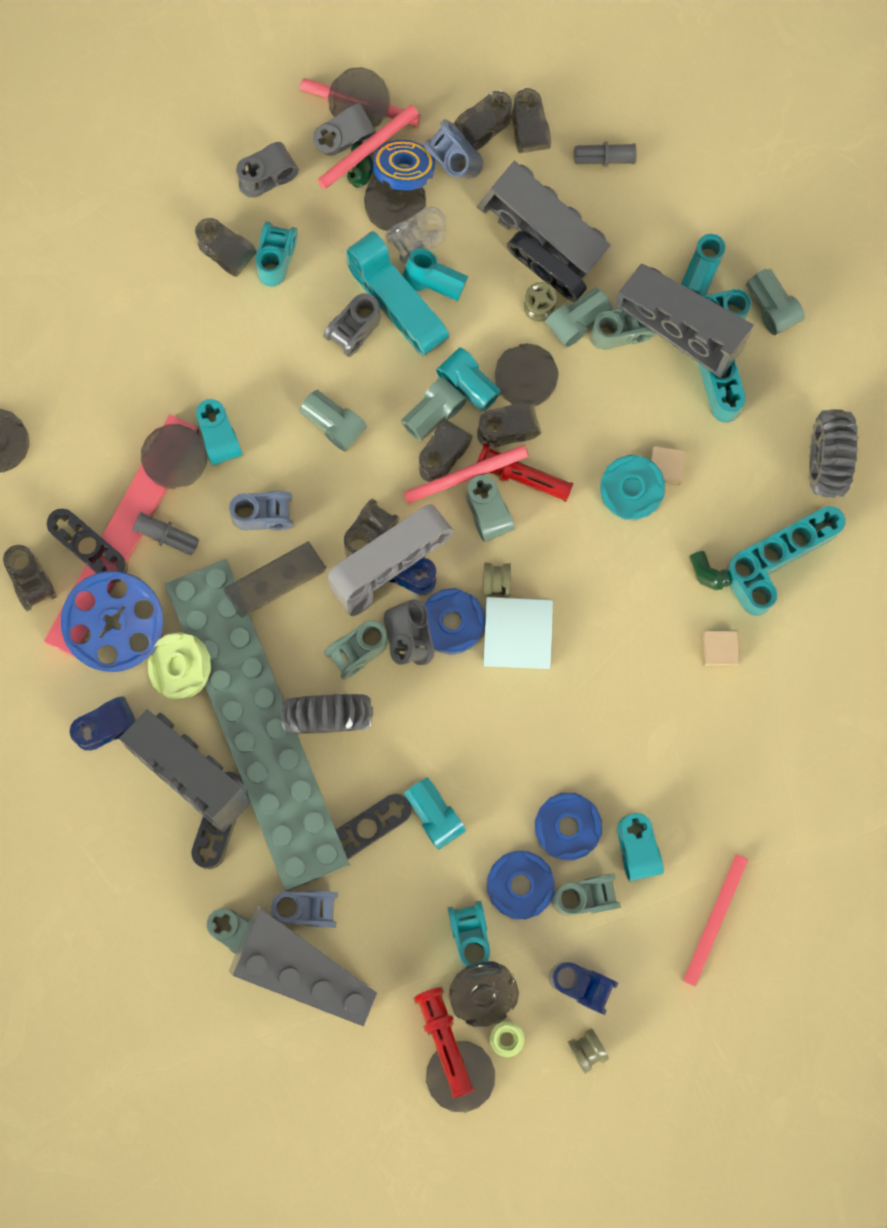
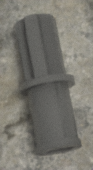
M605 141L603 145H577L574 147L573 157L575 164H603L604 167H608V164H635L637 150L635 143L608 145V141Z
M141 511L132 529L134 532L158 541L160 546L164 543L189 555L195 552L199 543L197 537L172 527V522L169 521L167 524Z

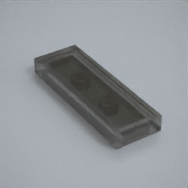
M308 541L226 586L224 592L240 617L243 618L322 574L327 567Z

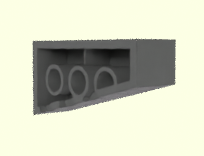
M515 160L477 206L485 214L488 210H491L500 217L498 223L507 230L512 227L527 234L581 279L589 273L611 246L601 231L587 225L577 210L567 207L562 203L552 188L543 186L534 178V174L528 167L522 164L519 165Z
M643 263L632 274L617 296L616 306L719 378L724 375L743 350L754 326L749 321L664 276L659 270L648 267Z
M146 709L119 740L135 757L219 831L224 833L251 803L245 794L248 791L247 787L236 777L230 778L222 771L223 767L210 755L205 757L197 750L199 746L185 733L180 736L173 731L174 724L160 712L155 716Z
M255 905L229 969L232 976L364 1027L377 993L262 908Z

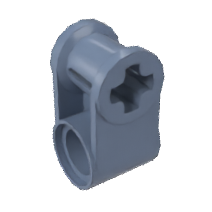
M443 119L440 123L441 128L431 140L427 139L424 142L425 149L441 164L449 175L459 178H475L480 174L483 167L481 155L466 140L464 134L456 125L449 120ZM463 157H465L466 159V166L464 170H462L461 168V160L463 159Z
M287 491L238 494L231 500L229 506L232 522L237 528L245 531L290 529L293 527V520L290 519L289 502L292 500V494ZM245 506L254 510L252 515L247 518H241L236 514L238 509ZM277 506H279V515H277Z
M281 892L272 900L271 911L275 919L284 924L336 928L337 922L333 920L334 899L338 898V892ZM285 898L293 899L297 903L296 913L288 918L280 916L277 909L279 902ZM321 901L324 902V905H323V917H320V903H321Z

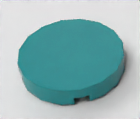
M627 455L617 458L607 466L601 479L600 493L605 506L612 514L624 520H639L649 517L659 508L665 495V481L661 470L653 461L638 455Z

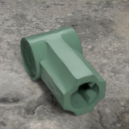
M771 268L761 270L747 281L746 286L761 308L763 322L772 335L776 336L804 320L805 316L801 304L794 296L787 295Z
M595 287L570 306L565 304L557 308L546 319L545 323L564 347L567 348L584 336L587 329L594 324L596 317L600 313L610 311L613 307L603 290Z
M441 377L429 387L424 394V399L401 420V423L412 437L421 442L445 418L449 420L454 417L465 405L467 399L448 380Z
M318 389L311 392L304 399L299 409L303 416L324 431L325 436L331 443L344 452L350 448L367 428L365 422L356 413L348 408L343 410Z

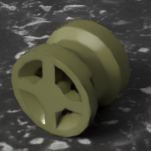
M544 282L534 283L527 289L524 311L531 320L537 322L545 321L555 311L557 301L555 289L550 284Z
M484 562L483 595L490 596L493 592L510 596L511 563L493 566L492 563Z
M592 1028L585 1031L584 1037L579 1040L571 1039L567 1042L584 1073L589 1072L593 1064L597 1062L604 1063L609 1060L602 1043ZM580 1049H581L583 1055L585 1056L584 1059L581 1057V1055H580V1053H579V1050H580Z

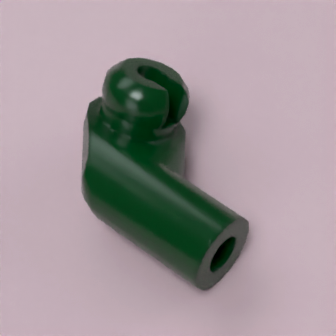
M362 142L353 145L351 152L360 146ZM370 154L353 167L352 172L348 171L347 173L348 182L356 188L365 186L373 174V161Z
M699 551L689 556L700 584L715 591L722 590L723 587L731 585L732 577L730 572L726 569L718 571L711 568L705 551Z

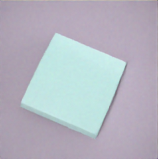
M486 596L483 665L550 669L553 600Z

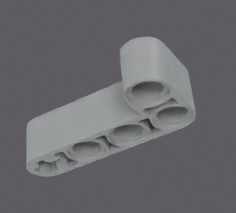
M433 504L426 505L333 567L328 574L330 589L348 614L356 616L372 604L374 590L440 547L452 536L454 530Z

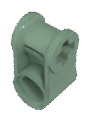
M618 308L604 311L596 317L590 333V339L597 348L608 350L627 344L645 342L651 339L655 332ZM600 327L610 328L613 334L603 333Z
M478 475L472 478L468 485L466 498L483 542L514 531L515 527L511 514L503 502L495 481L487 475ZM480 487L482 491H488L487 497L483 499L480 494L475 495L477 488Z
M367 621L348 635L332 643L324 651L326 657L332 658L341 671V678L346 680L387 649L389 644L388 635L384 626L379 622ZM371 631H377L382 635L381 641L374 646L364 643L365 635ZM341 653H344L346 655V657L350 661L349 663L344 659Z
M614 873L587 878L583 881L572 882L559 887L552 897L554 909L563 916H572L621 908L620 902L616 901L613 887ZM565 890H570L577 896L578 903L574 909L565 908L561 902V895Z
M219 908L209 915L207 929L213 938L236 954L249 921L230 909ZM226 915H229L231 917L229 924L232 926V929L230 931L223 930L219 933L217 931L219 925L215 922L216 918H224Z

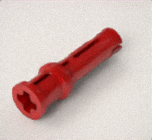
M485 443L477 463L501 453L490 449V445ZM518 461L489 472L499 476L500 481L508 482L511 479L561 499L563 502H567L574 485L572 482H567ZM527 475H529V476H531V477H534V478H536V479H539V480H541V481H544V482H546V483H549V484L553 485L554 487H552V486H550V485H547V484H545V483H542V482H540V481H537V480H535V479H532V478L528 477Z
M437 987L422 992L413 999L415 1004H419L426 1023L423 1026L424 1031L433 1037L452 1091V1097L458 1098L475 1090L472 1087L451 1028L454 1025V1018L452 1015H448L442 998L444 990L442 987Z

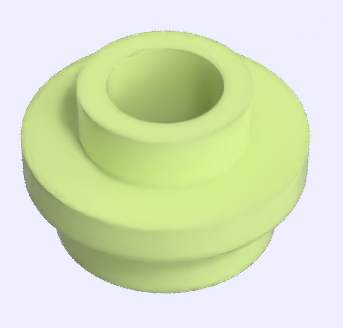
M503 1021L494 1026L489 1040L495 1053L502 1057H512L522 1050L525 1038L522 1029L517 1024ZM505 1032L513 1035V1042L509 1046H504L500 1042V1037Z

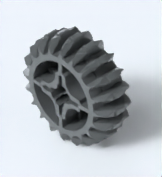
M842 409L822 410L816 418V424L813 426V434L811 435V445L809 446L810 487L815 495L836 498V496L844 497L850 489V485L853 482V474L855 473L858 451L857 441L859 438L857 436L858 427L856 419L852 412Z
M364 694L312 695L288 698L282 702V711L280 712L283 731L291 734L366 730L372 726L373 706H371V698Z

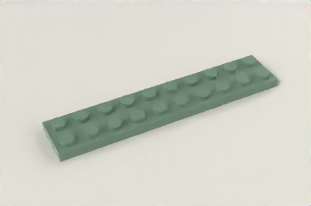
M227 559L165 583L184 633L200 639L205 644L210 655L211 671L205 688L242 782L248 789L247 795L285 891H291L350 866L298 734L283 731L280 712L282 711V702L284 700Z

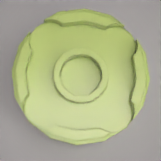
M181 632L167 634L159 639L155 644L157 647L153 655H150L148 660V675L153 687L168 698L178 700L191 698L201 692L208 682L211 671L210 655L205 644L196 636Z

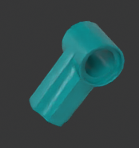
M710 233L705 234L699 239L681 282V285L701 296L707 294L725 252V242L720 236ZM711 249L716 253V256L708 257L703 254L702 250Z
M416 248L410 252L402 274L415 291H423L428 288L456 301L459 300L468 279L467 275L437 263L436 256L424 248Z
M459 347L436 369V372L440 378L444 377L480 412H483L495 403L496 399L501 395V390L478 369L479 366L471 354Z
M428 777L404 792L405 797L423 822V829L437 850H440L467 832L451 806L448 807Z

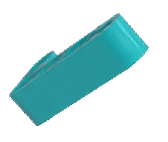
M369 232L346 249L347 265L354 278L368 294L376 298L380 309L420 355H427L450 337L442 321L390 262L388 248L376 232Z
M740 289L703 296L730 312L732 311L728 308L729 305L737 306L741 312L732 313L743 319L746 318L751 307L750 296ZM734 360L725 372L727 378H718L698 363L713 416L723 423L734 421L740 414L746 401L736 361Z
M834 506L824 507L736 554L727 565L726 570L730 572L732 577L730 587L743 609L752 616L764 615L777 600L776 587L768 575L831 542L845 526L844 513ZM822 522L824 524L829 522L831 523L832 528L830 526H826L822 528L818 533L816 532V529ZM792 534L802 535L806 545L800 546L796 544L792 539ZM764 549L774 550L777 553L778 560L771 561L767 559L764 555ZM735 565H746L749 568L750 575L742 576L738 574ZM752 592L764 594L767 600L766 604L760 605L753 600Z

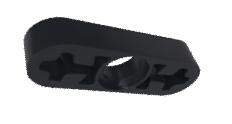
M518 231L508 241L507 248L509 252L567 300L575 302L587 290L586 284L576 273L527 234Z
M57 509L48 516V531L95 573L107 571L106 566L99 560L103 554L112 563L118 560L116 563L119 568L118 571L128 572V564L124 557L70 510ZM61 519L64 522L68 520L67 523L76 534L71 537L64 529H60L57 532L59 529L56 524L58 520ZM84 538L96 540V548L90 554L79 552V543ZM114 579V580H111L109 583H117V582H120L121 580H120V579Z
M224 772L230 778L234 776L243 783L241 777L236 773ZM204 816L202 817L191 851L192 859L198 866L204 869H214L222 863L236 820L222 833L219 830L212 829L210 822ZM206 831L217 837L223 836L221 843L214 840L212 850L217 852L215 858H209L207 863L203 862L204 857L199 854L201 848H208L211 840L209 837H204Z
M400 794L389 795L336 829L341 842L349 837L345 831L351 828L354 838L361 843L356 848H354L353 842L344 847L348 860L407 822L411 814V806L404 796ZM394 801L396 805L403 803L405 806L401 810L403 816L399 819L395 815L389 817L385 822L390 826L383 829L380 819L373 813L380 809L381 815H384L390 810L388 805L390 802ZM364 819H371L377 825V832L371 838H363L357 832L358 824Z

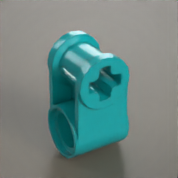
M265 221L255 258L258 277L264 285L274 287L284 281L297 243V228L285 229L272 226L271 222ZM269 264L278 265L273 269L264 268L266 265Z
M214 399L202 401L196 409V418L204 437L203 442L212 466L243 456L235 431L231 428L222 403ZM214 413L216 421L210 422L208 414Z
M633 813L623 817L617 825V834L628 881L631 882L662 875L664 873L662 857L656 844L650 819L641 813ZM632 820L634 825H640L642 831L637 833V839L635 834H629L627 831V827L632 825Z
M481 900L476 901L473 906L454 909L452 906L447 907L451 930L456 941L461 964L469 970L483 968L490 957V947ZM475 917L474 919L465 920V921H459V920H462V919H467V918ZM471 944L479 945L484 951V958L478 963H471L465 958L464 951Z

